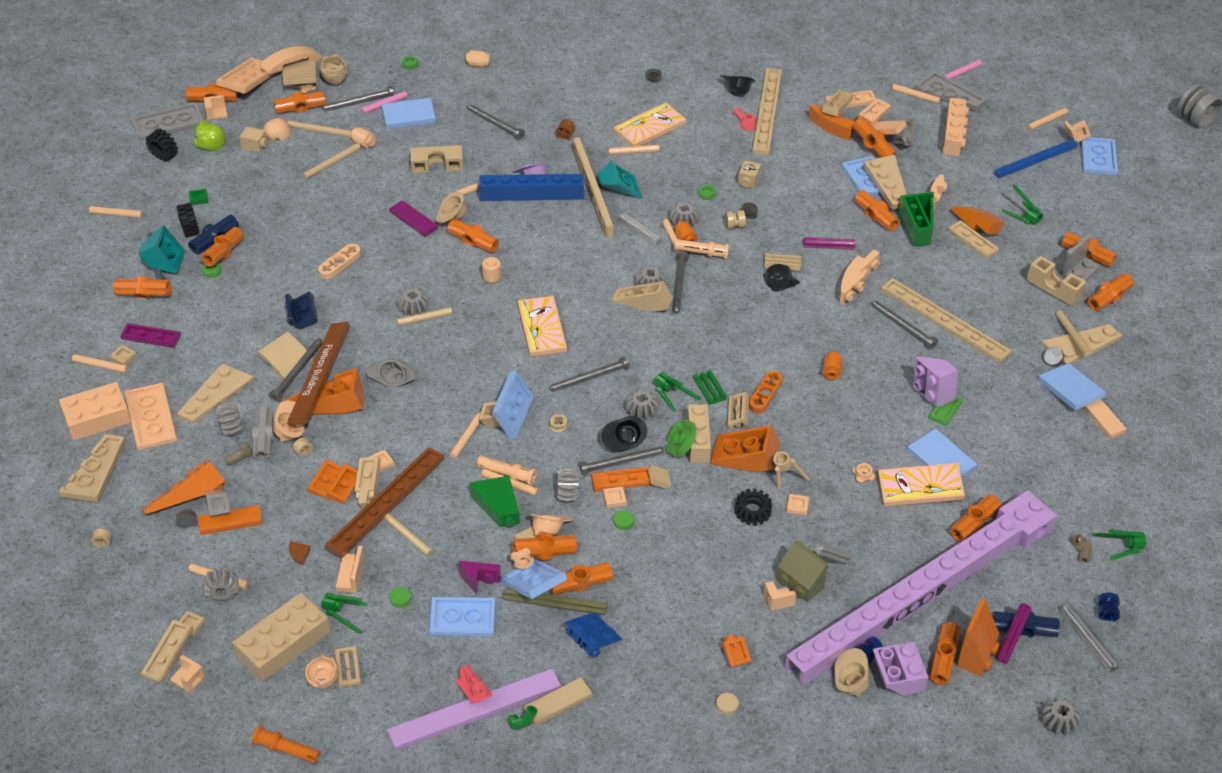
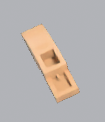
M873 250L865 258L857 256L850 263L842 279L840 304L842 306L847 301H852L854 295L864 289V280L868 277L869 272L872 269L876 270L880 264V252Z

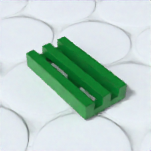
M708 370L707 374L704 372L700 373V376L697 374L693 375V380L709 405L727 399V395L711 370ZM701 379H703L704 383L706 384L707 388H708L709 391L711 392V394H712V396L714 397V399H712L711 396L709 395V393H708V391L706 390L705 386H704L703 383L701 382Z

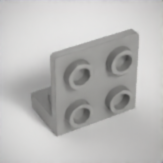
M1090 235L1080 239L1073 248H1069L1066 252L1065 257L1067 259L1062 267L1063 278L1072 273L1087 281L1100 269L1101 265L1086 257L1091 239Z

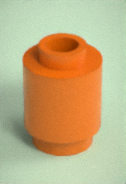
M681 221L676 224L675 234L678 239L697 241V235L689 223Z
M829 352L824 357L822 373L825 378L830 380L840 378L843 359L839 353Z

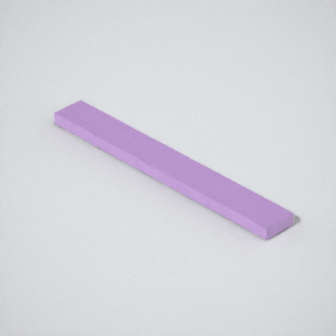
M553 669L492 690L490 691L492 696L481 702L472 704L468 699L389 728L387 733L396 751L547 695L561 688V685Z

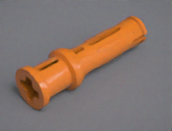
M261 725L255 729L252 736V744L255 746L258 744L265 746L271 752L279 750L313 764H316L319 759L317 755H321L320 750L286 739L280 732L274 733L265 730L264 726Z

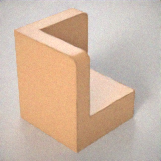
M223 95L204 98L207 120L227 117Z
M1084 120L1073 126L1068 121L1064 122L1067 133L1075 141L1080 142L1091 136L1087 123Z
M773 581L765 583L764 596L771 611L795 605V591L789 592L788 588L777 590Z
M181 655L179 657L181 668L171 677V682L190 693L205 676L201 665Z

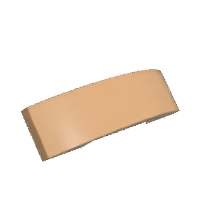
M294 46L272 54L260 64V68L268 74L283 71L284 64L301 59L316 61L323 58V56L313 48Z

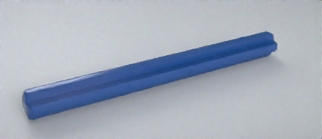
M1070 139L997 168L994 175L997 178H1002L1077 147L1078 142Z

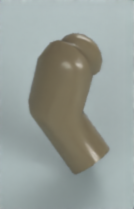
M243 444L239 450L225 456L224 459L227 465L230 466L240 460L249 458L253 450L250 445Z
M1075 534L1072 537L1074 547L1080 552L1079 561L1088 563L1092 546L1081 534Z

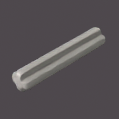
M627 213L619 216L620 222L652 244L658 245L661 242V237Z
M817 543L816 547L813 548V552L817 553L818 556L842 564H848V560L851 559V555L847 554V552L821 543Z

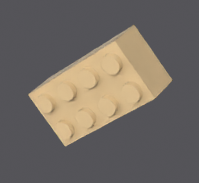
M299 593L232 642L235 656L263 682L330 632L329 619L307 597Z

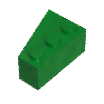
M934 192L900 195L898 213L913 246L931 243L934 221Z

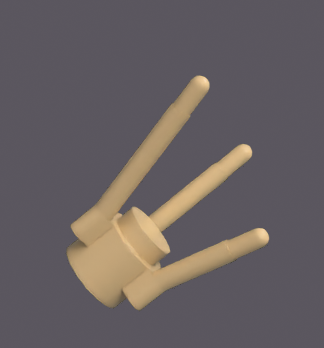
M776 452L774 463L776 465L778 489H781V472L788 471L791 466L806 481L810 480L806 473L797 465L795 459H790L788 453Z

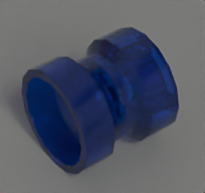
M1114 593L1101 594L1098 597V605L1100 607L1098 609L1099 619L1111 622L1117 621L1120 618V610L1118 608L1120 605L1119 596Z
M871 636L865 640L864 644L860 643L854 648L862 650L867 656L868 664L873 662V658H875L873 649L883 647V645L876 637Z

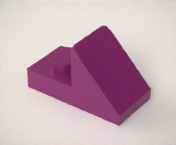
M459 560V575L477 594L479 581H484L487 584L500 583L501 565Z

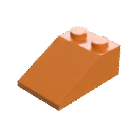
M772 425L718 434L711 463L712 465L751 472L774 470V456L779 450L780 440Z
M983 598L966 631L957 667L981 677L984 670L989 671L993 659L990 657L992 654L996 656L1000 643L997 642L999 636L998 629L987 601Z

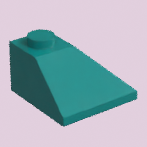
M611 160L597 173L600 180L599 183L604 189L607 188L613 192L638 199L643 198L635 175Z
M163 225L142 243L138 254L151 268L177 273L186 251Z

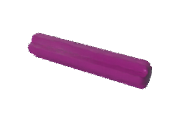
M803 238V247L854 250L856 246L854 239Z
M1021 603L997 656V660L1001 663L1007 664L1031 611V606Z

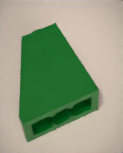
M509 475L470 482L471 498L499 527L510 528L520 524L519 509Z

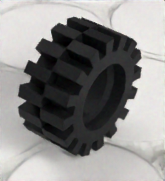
M160 128L149 134L145 141L146 145L149 146L148 150L152 151L151 154L166 162L178 152V147L176 146L177 143L173 141L175 139L170 137L171 134L166 133V130Z
M191 202L176 206L185 237L199 234V227Z
M753 488V492H751L750 489H746V493L742 491L740 495L738 494L735 514H737L736 517L738 519L741 518L742 523L747 521V525L754 523V526H757L758 522L762 525L764 520L766 522L769 520L772 511L771 497L768 498L769 495L767 493L763 495L762 490L756 492L757 489ZM748 504H757L761 509L754 511L746 508Z

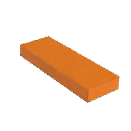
M650 466L591 473L594 492L622 486L623 488L652 485L648 471Z
M260 506L233 509L229 513L209 516V514L199 515L200 535L262 525Z

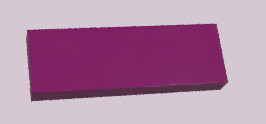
M403 200L389 208L391 214L424 237L438 229L436 223Z
M127 323L120 337L122 340L175 348L181 332Z

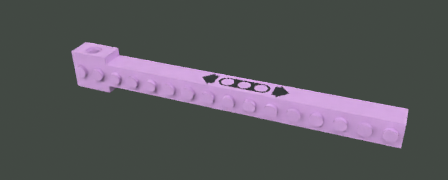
M1027 490L999 508L995 521L787 654L784 669L789 673L798 668L801 671L798 683L803 686L835 665L838 656L843 651L851 648L859 649L1015 545L1020 544L1025 549L1052 531L1057 515Z

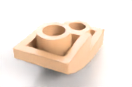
M941 174L934 181L930 191L934 192V209L936 203H939L940 198H942V193L946 192L947 182H944V175Z

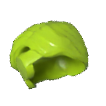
M201 121L195 129L196 137L194 143L196 147L216 151L225 145V132L218 125L211 124L208 121Z

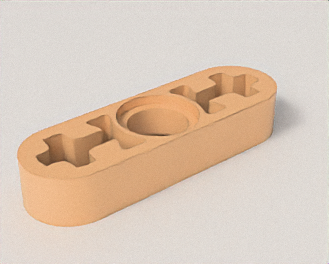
M357 244L346 245L319 266V276L323 279L333 278L360 257V247ZM338 260L344 261L341 264L335 263Z

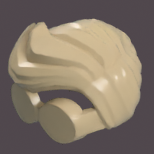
M336 54L331 57L326 56L322 58L320 66L321 76L331 85L341 84L348 72L346 62ZM330 61H332V62H334V63H341V65H336V64L330 63Z

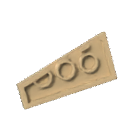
M895 155L864 161V169L892 210L898 209L900 195L907 194Z
M1110 324L1078 332L1091 349V354L1122 338V335ZM1070 334L1041 341V345L1046 350L1051 347H1057L1063 351L1064 361L1062 365L1068 363L1072 365L1087 357Z
M221 364L179 410L177 417L195 424L213 411V408L227 401V398L234 393L237 394L248 383L250 384L255 381L254 376Z

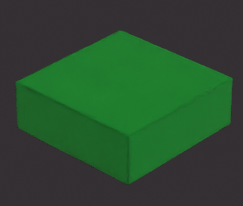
M207 189L189 191L192 205L208 203Z

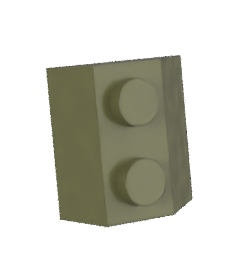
M795 540L778 565L776 578L781 585L788 586L791 590L795 591L796 597L803 598L808 602L824 589L828 563L801 542Z

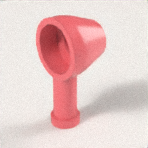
M739 107L734 109L733 114L741 120L740 127L743 130L752 131L756 128L757 123L753 114L746 113L744 115Z

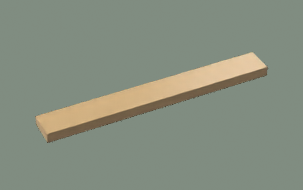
M766 68L752 150L753 154L769 155L782 75L781 69Z
M580 137L574 138L573 151L584 176V181L606 239L613 238L611 218Z
M892 278L881 287V291L998 363L1004 361L1011 354L1012 350Z

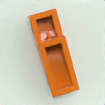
M810 105L808 118L823 130L850 141L854 134L852 127L855 121L842 118V113L837 117L822 112L823 107Z
M956 206L951 208L973 230H983L987 234H999L1005 225V222L999 217L983 209Z

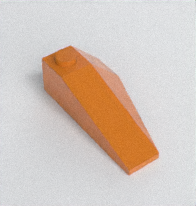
M354 368L333 376V380L325 383L312 414H345L362 409L364 392L358 369ZM300 393L295 394L285 399L284 401L290 400L296 402Z
M205 460L185 475L186 480H180L173 484L167 494L164 492L145 506L142 511L145 514H149L203 496L207 491L221 489L223 487L222 483L225 480L210 461Z

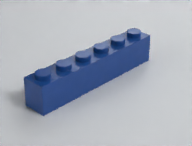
M576 173L479 175L480 201L584 200L583 174Z

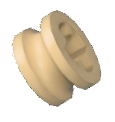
M561 414L553 415L550 418L551 430L554 432L565 431L567 429V418Z
M303 437L294 443L293 450L299 457H304L312 452L313 445L307 438Z
M103 528L95 529L91 543L96 547H108L112 533Z

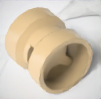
M739 210L736 213L732 211L725 212L727 229H732L735 226L739 228L745 227L746 218L744 210Z

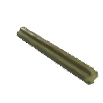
M505 588L503 592V599L507 601L605 615L607 612V604L604 602L545 593L530 599L510 588Z

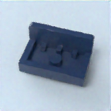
M310 291L295 299L289 293L285 295V307L288 311L287 320L291 325H294L297 329H303L318 321L314 295Z

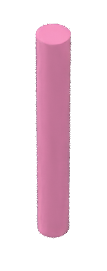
M974 61L944 76L953 79L981 66L982 61Z
M406 91L362 107L361 111L364 114L381 108L382 104L399 101L408 97Z

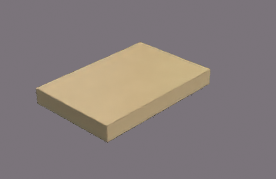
M315 60L295 61L283 65V84L285 86L317 82Z

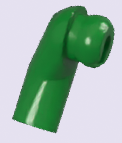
M530 705L522 717H518L516 714L511 715L507 720L510 728L519 730L530 726L538 710Z

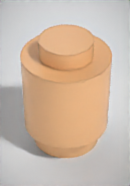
M470 50V53L466 54V62H468L469 66L488 67L490 54L476 50Z
M354 128L351 132L350 137L353 142L366 149L374 146L376 143L375 134L364 128Z
M489 257L482 262L483 279L486 282L495 283L501 278L500 261L497 258Z

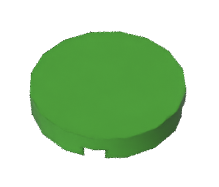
M684 419L683 422L679 421L672 427L667 438L669 445L666 444V450L670 455L676 458L681 457L691 448L696 436L695 423Z

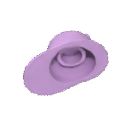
M546 161L540 164L524 166L512 172L525 175L546 174L544 166Z

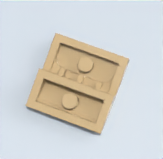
M286 332L259 350L258 353L259 357L271 365L275 373L285 379L307 350L294 336ZM313 357L310 358L306 365L313 361Z

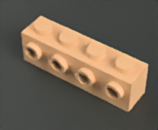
M950 98L942 154L959 156L961 148L965 146L967 128L964 127L967 126L969 107H966L967 100Z

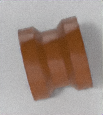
M563 119L556 129L557 137L569 140L576 129L575 124L571 120Z

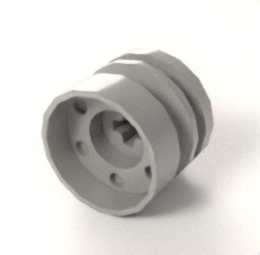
M1196 84L1189 88L1182 96L1177 112L1186 119H1191V122L1198 127L1203 128L1211 124L1221 112L1222 99L1214 93H1210L1202 85Z

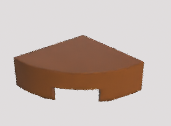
M290 541V555L296 563L303 565L311 550L310 545Z

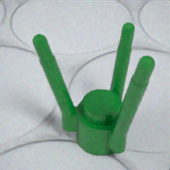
M1013 185V188L1025 200L1022 201V204L1027 208L1025 212L1026 218L1004 209L1002 212L1024 221L1027 225L1030 223L1035 225L1043 218V213L1033 205L1016 185Z
M663 372L658 374L654 380V384L657 386L655 391L662 396L673 412H676V409L663 391L668 392L675 387L701 400V397L682 387V382Z
M1109 529V533H1091L1093 537L1124 539L1125 546L1130 547V550L1111 556V560L1133 553H1140V549L1146 545V537L1143 532Z
M326 593L322 601V608L327 610L326 615L334 617L353 631L362 634V630L335 612H340L344 603L357 606H367V603L361 602V598Z

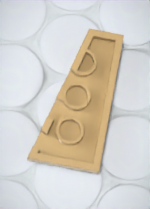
M105 434L91 451V456L80 464V469L77 473L70 476L68 484L60 488L58 491L59 497L99 502L125 445V437Z

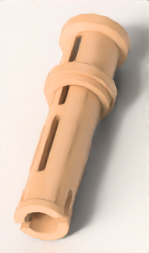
M675 238L674 250L703 253L709 257L717 256L723 257V259H727L729 244H714L712 241L708 244Z
M480 455L477 460L478 468L487 469L506 476L509 475L511 479L525 482L530 486L533 485L537 478V469L524 468L521 464L512 465Z

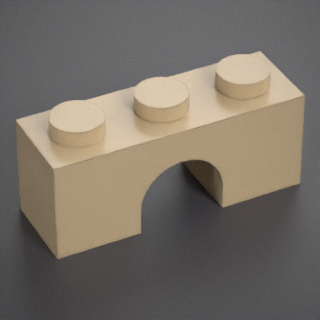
M462 145L410 148L412 173L429 172V166L433 163L444 164L446 171L463 170Z
M1042 256L1037 258L1030 265L1027 281L1070 306H1074L1083 297L1087 281L1072 273L1062 280L1055 273V263Z
M688 404L687 420L695 423L696 426L695 440L689 449L690 463H710L711 443L708 404Z

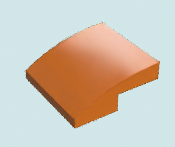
M326 459L308 486L307 492L345 504L355 488L358 470L347 464L341 467Z

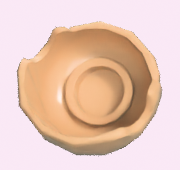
M281 118L270 119L263 128L266 137L272 141L277 138L281 141L285 140L291 134L287 122Z
M324 655L312 660L306 666L305 677L309 685L317 689L331 687L337 681L339 674L338 665L333 657L328 658Z

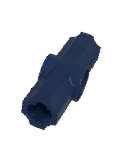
M230 214L215 225L207 224L200 235L188 242V247L196 255L200 254L214 244L216 236L225 235L233 227L238 228L239 222Z
M994 611L993 619L998 631L1008 632L1016 613ZM1030 611L1020 637L1021 635L1028 636V638H1032L1035 635L1058 637L1060 619L1035 616L1034 612Z

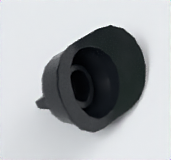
M720 75V77L728 80V89L734 96L745 95L749 92L751 84L755 82L750 77Z
M783 264L771 265L767 269L766 274L763 275L766 285L775 292L794 287L800 283L799 280L792 276L790 267Z
M627 416L612 421L602 429V442L609 450L616 452L636 447L646 439L647 426L642 419L636 416Z

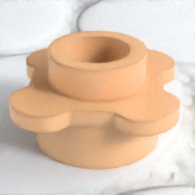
M313 83L297 85V88H300L304 94L311 90H316V86Z
M859 464L852 470L856 475V481L859 483L875 479V475L872 474L873 469L869 464Z
M524 548L511 554L510 557L515 562V568L526 569L534 562V558L530 556L531 551L529 548Z

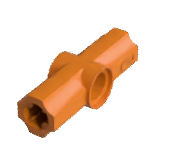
M210 83L206 87H186L187 101H204L205 97L220 95L224 96L225 101L238 100L237 91L219 87L214 83Z
M323 91L309 94L295 92L291 97L275 99L274 105L276 113L294 110L296 113H299L300 111L306 112L308 108L326 105Z
M863 116L854 122L852 128L864 139L863 142L867 148H872L880 158L896 155V151L885 140V135L881 131H876Z
M864 190L855 196L854 202L865 210L866 216H869L872 219L871 221L876 220L890 232L899 226L900 220L889 212L888 206L884 201L878 202Z
M454 218L449 222L447 232L461 238L464 244H469L471 247L478 246L490 253H493L498 248L499 239L486 234L481 226L477 224L470 226Z
M233 227L225 235L216 236L214 244L201 255V260L206 266L212 267L219 260L230 257L231 250L244 239V233L241 232L240 228Z
M1067 232L1061 245L1068 249L1073 248L1083 238ZM1091 238L1086 257L1111 267L1116 260L1117 254L1101 247L1097 240Z
M1128 273L1121 274L1112 282H1104L1099 291L1088 298L1087 303L1094 311H1100L1108 304H1114V301L1117 299L1120 300L1123 293L1133 287L1134 281L1132 276Z
M137 276L135 279H116L113 282L114 294L116 296H134L135 298L145 297L149 299L150 296L169 297L172 291L169 280H155L144 276Z
M993 494L987 495L977 505L970 506L968 512L950 528L949 532L953 539L958 542L964 541L976 530H980L984 523L1001 508L998 497Z
M540 533L536 538L514 539L512 541L513 552H517L524 548H529L531 557H536L540 560H550L553 558V555L575 554L577 552L575 535L553 536L549 533Z
M607 562L590 567L576 565L570 572L565 573L567 580L549 590L553 595L572 590L584 592L591 585L613 580L611 566Z
M948 622L942 625L930 674V680L938 685L949 683L961 628L956 623Z

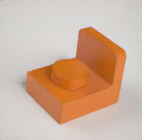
M731 635L723 638L724 642L719 647L724 650L729 668L751 662L744 636L737 638L736 635Z

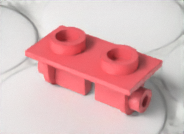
M468 665L461 666L459 671L460 678L455 681L469 701L474 704L491 697L492 693L476 672L473 673L472 668Z

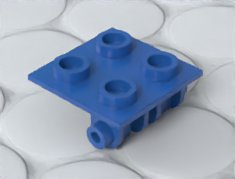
M590 613L565 621L567 634L577 644L580 643V647L584 648L590 657H598L601 647L622 640L616 631L597 614Z

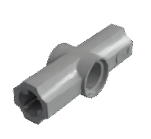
M262 406L256 410L255 425L252 426L253 459L258 461H267V459L271 458V443L274 442L272 438L274 435L273 409H269L267 406Z

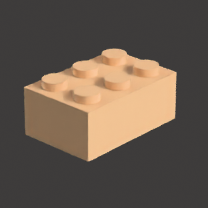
M117 382L59 399L72 440L131 423L127 406Z

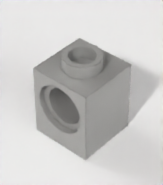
M225 488L205 492L209 516L230 512Z

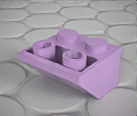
M918 356L915 359L913 387L935 407L942 406L955 400L958 369L947 360Z
M915 642L873 649V654L886 688L901 695L926 690L929 677Z

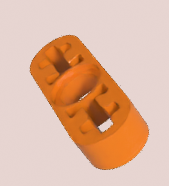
M777 371L766 373L749 401V409L753 413L759 414L766 410L782 384L781 373ZM767 390L770 392V394L764 395L761 393V391Z

